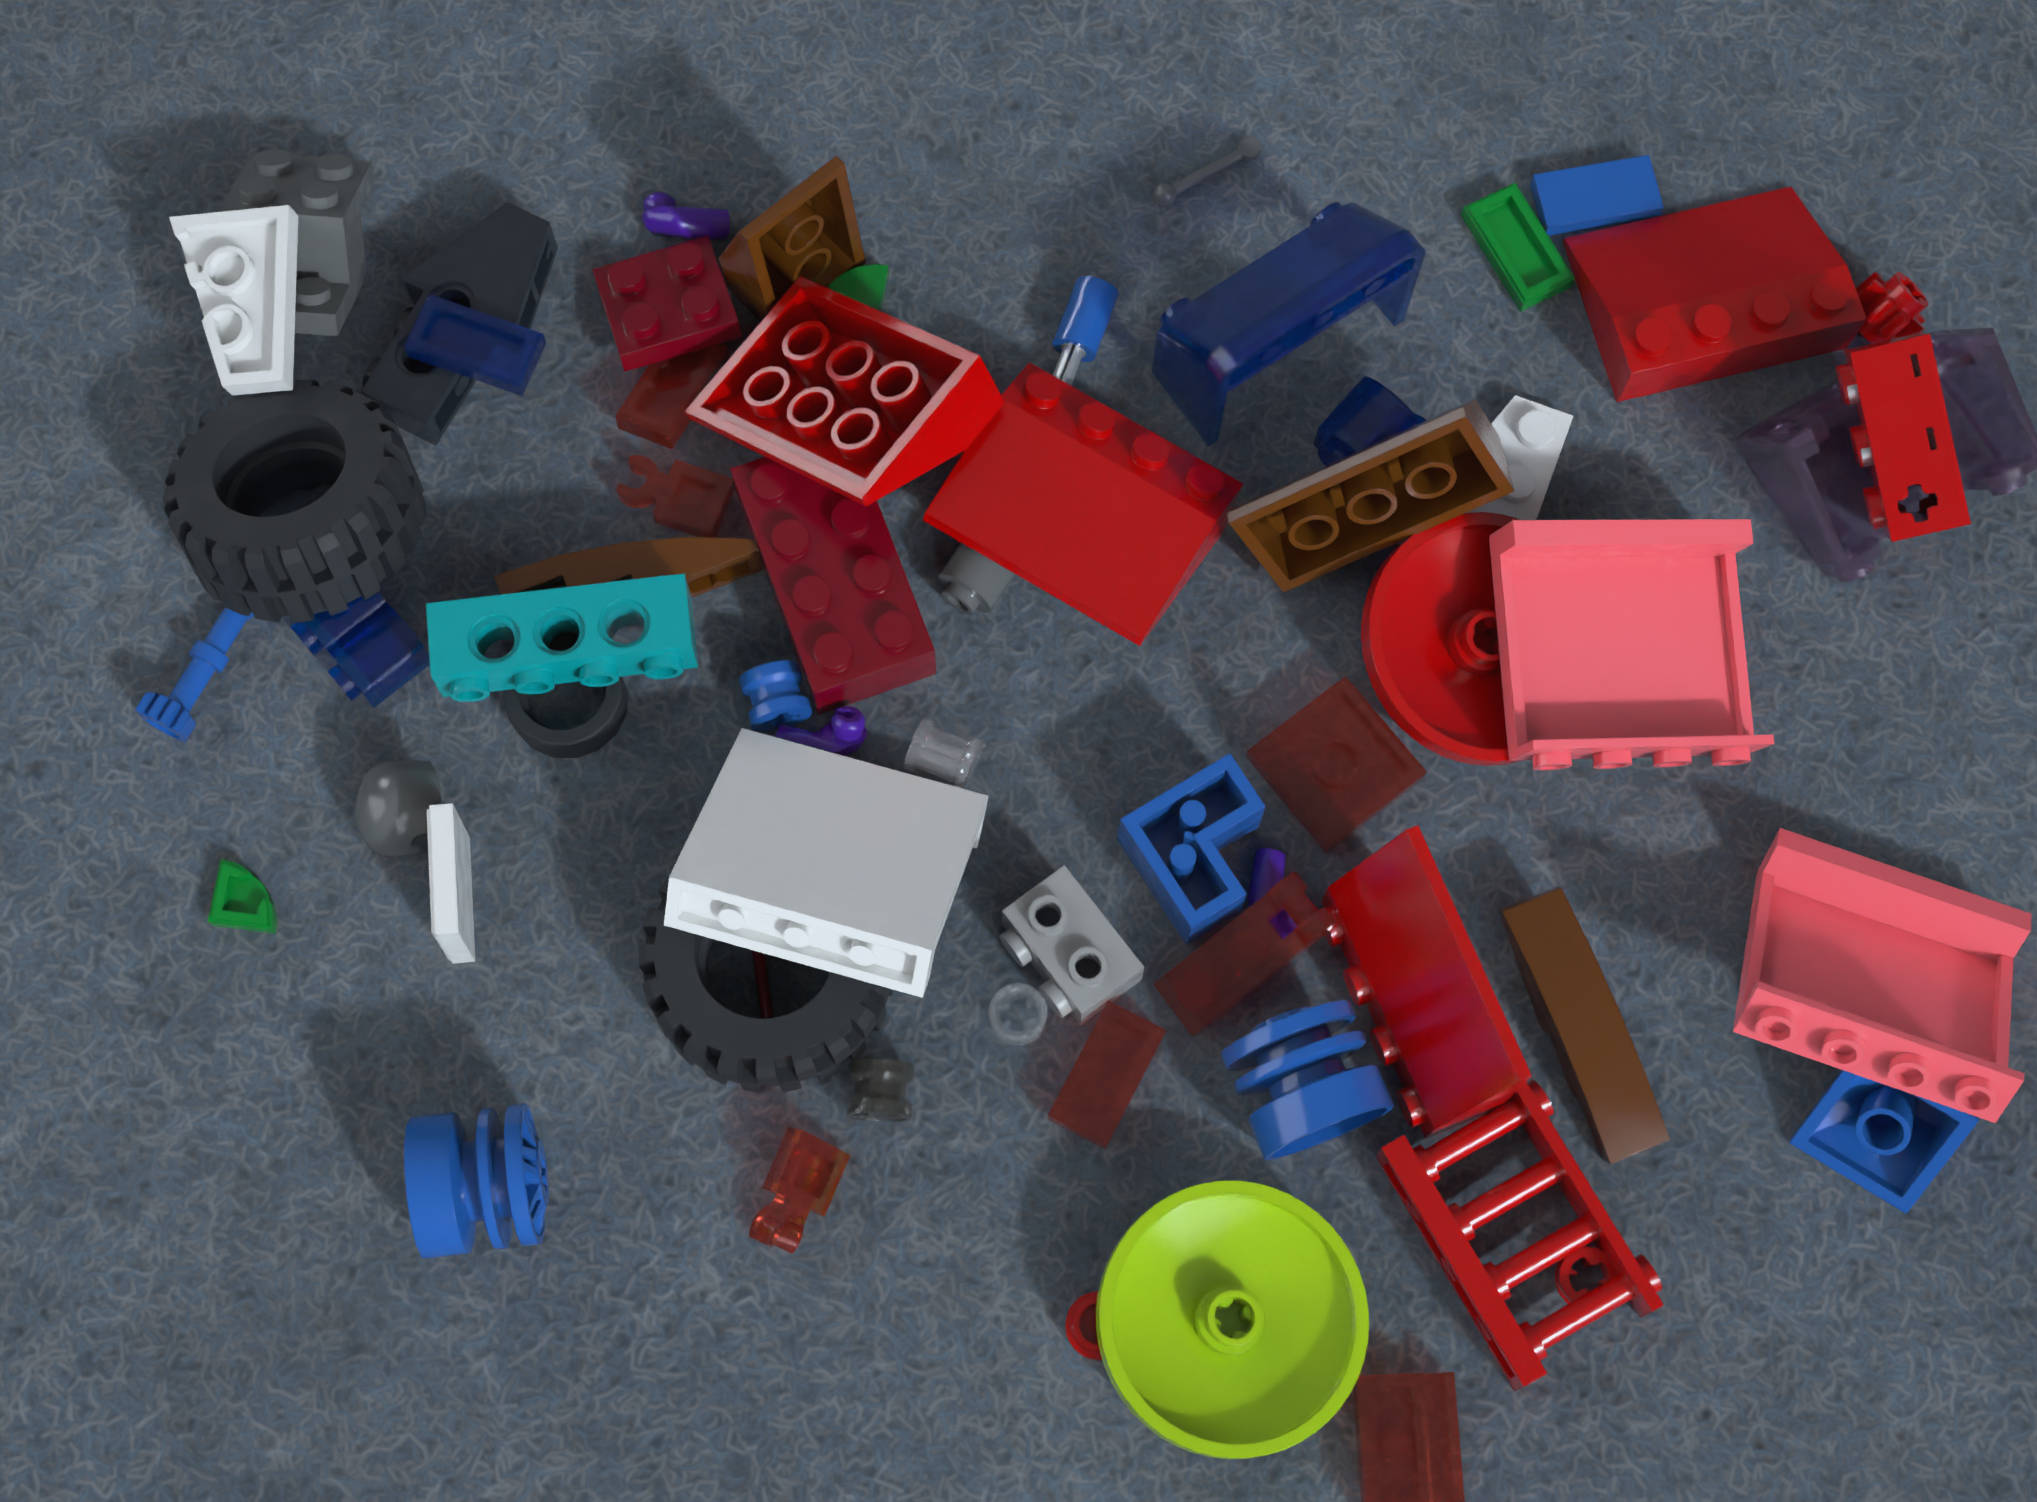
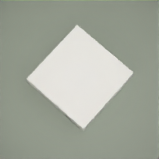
M453 803L429 805V809H427L431 932L452 964L475 962L470 837Z

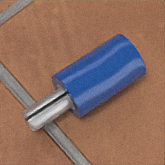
M1093 276L1078 277L1068 300L1052 345L1061 354L1053 376L1069 385H1072L1080 361H1093L1099 349L1119 296L1118 290L1109 282Z

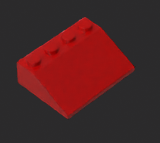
M1791 186L1563 239V245L1616 402L1847 349L1867 320L1847 264Z
M800 276L684 412L690 420L867 507L966 450L1003 406L1005 401L980 355Z
M1029 362L1002 393L1001 396L1005 403L972 444L964 451L925 511L923 521L1124 638L1141 646L1220 538L1228 523L1227 513L1233 510L1243 483Z
M1417 825L1403 831L1327 888L1321 901L1324 909L1317 911L1321 930L1331 947L1340 944L1350 966V968L1343 970L1347 989L1357 1006L1366 1004L1376 1025V1028L1369 1031L1373 1048L1383 1066L1393 1064L1403 1086V1088L1396 1090V1097L1401 1112L1409 1126L1420 1125L1427 1139L1477 1119L1503 1105L1532 1077V1074L1419 826Z

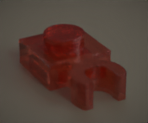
M641 455L630 456L628 464L631 472L643 475L647 480L639 488H630L626 485L618 484L616 492L623 504L632 508H644L654 504L656 505L653 511L655 523L696 537L715 538L735 490L732 478L676 459L669 475L659 472L655 463L649 458Z

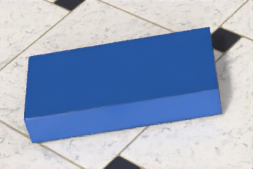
M1649 155L1533 174L1530 182L1539 220L1548 236L1650 219L1660 216L1664 209Z

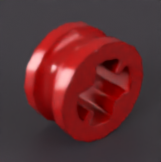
M1582 1247L1559 1261L1555 1270V1285L1559 1295L1566 1303L1569 1304L1589 1292L1588 1289H1581L1576 1292L1570 1283L1569 1277L1578 1274L1577 1271L1571 1269L1576 1261L1581 1260L1586 1268L1597 1265L1601 1269L1604 1279L1596 1282L1598 1286L1619 1275L1604 1251L1595 1247Z

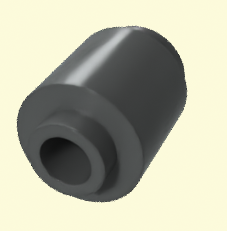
M961 543L938 575V580L945 588L941 593L943 598L957 610L972 615L975 610L985 613L990 612L1015 574Z

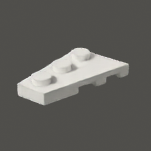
M289 205L169 217L174 235L180 240L187 264H184L190 285L196 290L204 318L201 321L222 387L232 396L293 390L298 215Z
M1515 395L1492 422V426L1500 437L1515 491L1466 513L1488 512L1512 516L1521 520H1536L1573 415Z

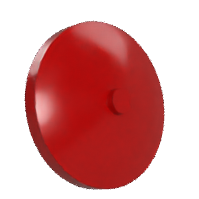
M1472 512L1459 515L1421 533L1413 534L1391 552L1380 566L1367 592L1361 620V645L1371 685L1387 713L1404 732L1419 744L1440 756L1471 765L1495 766L1523 760L1509 761L1489 536L1512 520L1521 519L1488 512Z

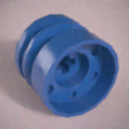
M1339 1000L1315 1007L1303 1006L1279 1014L1257 1025L1249 1034L1236 1040L1222 1051L1221 1057L1226 1069L1229 1071H1238L1258 1066L1235 1081L1234 1088L1237 1095H1255L1269 1092L1272 1099L1255 1110L1248 1118L1249 1125L1264 1160H1274L1289 1156L1349 1133L1378 1119L1394 1107L1378 1066L1363 1065L1346 1069L1343 1064V1060L1357 1052L1366 1043V1038L1361 1031H1352L1332 1036V1034L1354 1021L1356 1015L1350 1001Z
M526 1103L508 1105L505 1112L504 1136L496 1110L491 1107L482 1108L477 1118L475 1140L468 1141L467 1133L459 1114L455 1112L411 1117L406 1125L404 1140L406 1197L416 1247L422 1258L431 1259L471 1253L476 1237V1226L479 1221H484L485 1229L493 1248L497 1250L507 1249L511 1241L512 1217L521 1245L542 1244L545 1234V1212L549 1202L548 1168L544 1146L536 1132L534 1118L529 1105Z

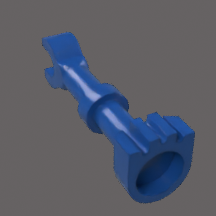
M224 608L204 641L196 640L188 652L192 660L170 695L166 697L162 694L159 695L157 692L145 693L135 709L139 716L157 730L186 743L196 727V722L189 713L214 672L219 674L223 672L230 661L226 653L246 621L251 619L254 614L251 612L249 616H245Z

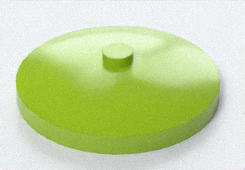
M1215 1181L1185 1188L1166 1197L1140 1216L1124 1233L1108 1259L1101 1278L1097 1295L1096 1332L1103 1364L1112 1385L1132 1414L1148 1429L1169 1443L1195 1454L1221 1459H1247L1283 1451L1304 1441L1321 1429L1339 1411L1352 1392L1365 1360L1369 1335V1311L1365 1287L1351 1252L1334 1228L1319 1213L1292 1195L1270 1186L1245 1181Z

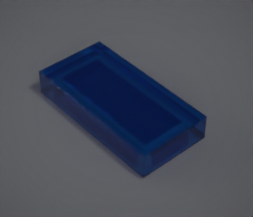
M428 294L404 345V349L408 357L523 396L547 342L543 333Z

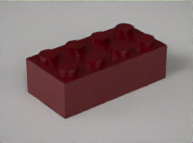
M767 457L730 468L737 499L752 539H754L759 550L763 569L818 715L937 674L935 649L877 501L866 507Z

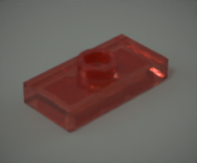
M717 344L649 364L615 415L618 429L673 449L691 421L684 411L730 359L728 347Z
M1108 1000L1052 1106L1047 1120L1106 1150L1167 1030Z

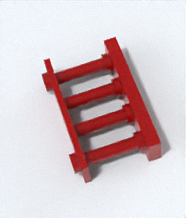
M1535 1080L1526 1082L1503 1105L1426 1149L1420 1144L1412 1148L1405 1135H1402L1381 1147L1375 1156L1514 1391L1548 1374L1541 1363V1360L1547 1357V1348L1617 1307L1630 1301L1641 1318L1664 1305L1657 1292L1662 1290V1284L1656 1271L1642 1254L1634 1257L1548 1118L1554 1114L1553 1107L1546 1093ZM1522 1125L1542 1160L1461 1207L1455 1202L1447 1206L1434 1185V1182L1440 1180L1439 1172ZM1558 1183L1578 1218L1496 1266L1491 1261L1482 1265L1469 1243L1470 1240L1475 1238L1474 1230ZM1592 1241L1598 1249L1607 1254L1619 1275L1533 1325H1530L1527 1321L1518 1325L1504 1302L1511 1297L1510 1289Z

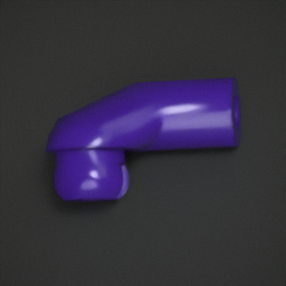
M664 192L652 193L643 201L644 213L641 215V220L651 234L692 239L708 235L709 239L726 240L728 237L730 217L727 209L676 206L675 199Z

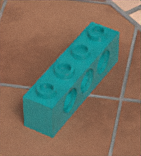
M685 573L426 603L431 678L442 697H451V699L459 702L480 701L489 697L490 692L515 689L522 694H542L553 690L554 684L580 682L582 685L589 687H603L618 682L619 677L645 674L646 677L651 679H670L680 676L684 672L683 669L698 668L692 597ZM636 625L644 629L641 636L631 643L622 644L613 641L615 633L624 626ZM569 632L579 635L575 645L567 650L554 651L549 649L551 641L559 634ZM500 640L514 642L513 648L504 657L497 659L485 657L486 650L494 642Z

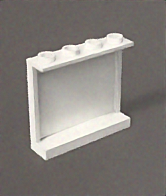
M741 728L669 876L664 926L923 998L930 978L937 943L972 848L977 849L989 796Z

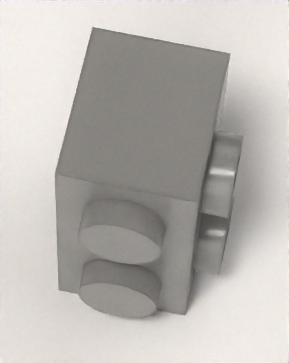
M1065 865L1002 910V926L1006 931L999 935L1001 942L1021 967L1029 962L1032 963L1045 980L1039 986L1042 996L1060 1018L1070 1013L1079 1026H1081L1142 980L1144 972L1142 963Z

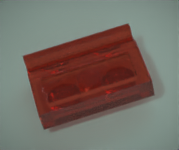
M1454 1372L1359 1375L1353 1388L1361 1502H1465Z

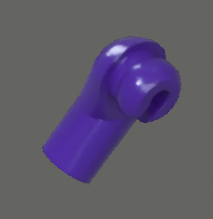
M843 706L835 710L831 722L816 732L782 723L778 728L776 737L842 756H848L858 750L866 739V719L859 709L852 706Z
M1258 849L1254 854L1247 897L1248 906L1271 937L1289 942L1295 937L1305 936L1312 924L1309 909L1303 907L1298 901L1290 903L1281 891L1286 855L1275 849Z

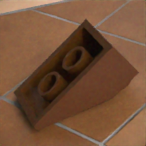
M837 155L740 230L719 257L727 287L760 322L800 276L828 287L843 273L863 266L866 263L845 163Z

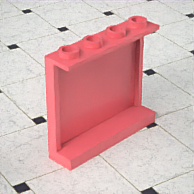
M1751 519L1512 520L1489 536L1509 761L1532 760L1533 770L1545 771L1569 768L1572 766V759H1592L1593 768L1614 769L1632 765V758L1652 757L1653 767L1666 768L1691 764L1692 756H1711L1713 766H1732L1751 762L1750 753L1774 744L1773 735H1754L1735 553L1753 544Z
M1780 828L1756 875L1733 1032L1996 1123L2024 1082L2025 1073L2008 1068L2013 962L2015 955L2031 932L2032 914Z

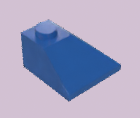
M1840 1070L1790 1139V1144L1907 1214L1976 1126L1980 1118Z

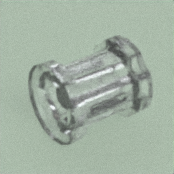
M923 718L913 736L903 769L912 773L921 769L953 782L955 787L967 789L980 761L985 741L974 737L969 742L935 728V721Z

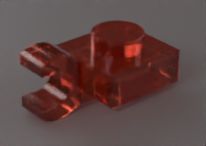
M788 1126L762 1186V1189L776 1196L770 1204L764 1206L755 1216L749 1230V1237L769 1247L774 1245L793 1254L802 1239L804 1225L809 1212L825 1217L851 1155L804 1130Z

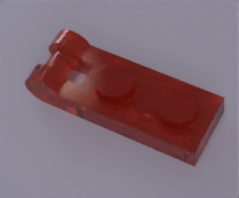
M1296 871L1280 880L1262 898L1153 984L1192 1036H1197L1337 924L1325 908L1318 910L1304 893L1308 886ZM1282 910H1285L1297 925L1294 931L1285 938L1271 921Z

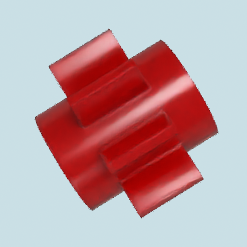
M1875 271L1856 288L1867 318L1859 332L1871 344L1921 332L1925 329L1922 323L1926 320L1920 313L1928 307V301L1918 286L1903 273L1897 272L1885 281Z

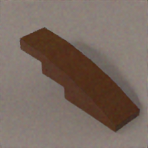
M680 537L622 542L557 555L495 575L494 577L502 595L685 573L691 597L693 598L763 571L759 550L754 539Z
M1557 886L1498 910L1537 1020L1542 1030L1551 1036L1572 1095L1581 1100L1602 1159L1609 1164H1613L1670 1140L1648 1078L1623 1017L1562 888Z

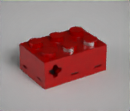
M1917 332L1844 350L1847 364L1835 366L1843 403H1846V405L1856 403L1860 425L1849 427L1856 463L1859 464L1860 468L1870 466L1874 486L1862 488L1870 525H1873L1874 530L1883 528L1891 542L1970 525V516L1930 334ZM1915 484L1920 486L1923 493L1928 494V496L1918 500L1919 510L1907 512L1905 506L1898 503V501L1906 499L1908 497L1907 487Z

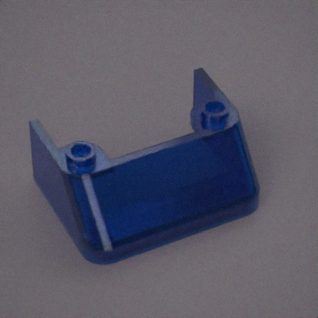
M1334 202L1322 209L1313 218L1308 228L1192 301L1190 298L1185 297L1169 306L1159 319L1162 326L1156 335L1152 374L1209 447L1219 439L1227 392L1372 299L1394 327L1403 322L1426 251L1408 229L1357 203H1348L1342 206L1340 202Z

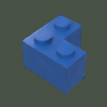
M1230 753L1120 819L1118 842L1186 945L1240 913L1247 895L1219 851L1258 828L1266 806Z

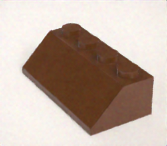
M1473 399L1245 502L1228 512L1227 518L1228 523L1280 589L1286 592L1405 540L1413 534L1421 533L1510 494L1515 490L1500 437L1476 399Z

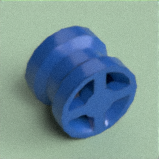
M789 660L774 661L754 667L740 676L739 683L742 694L750 698L752 708L748 713L752 730L770 732L777 730L782 723L793 726L802 723L812 715L809 698L801 695L798 686L803 679L799 663Z

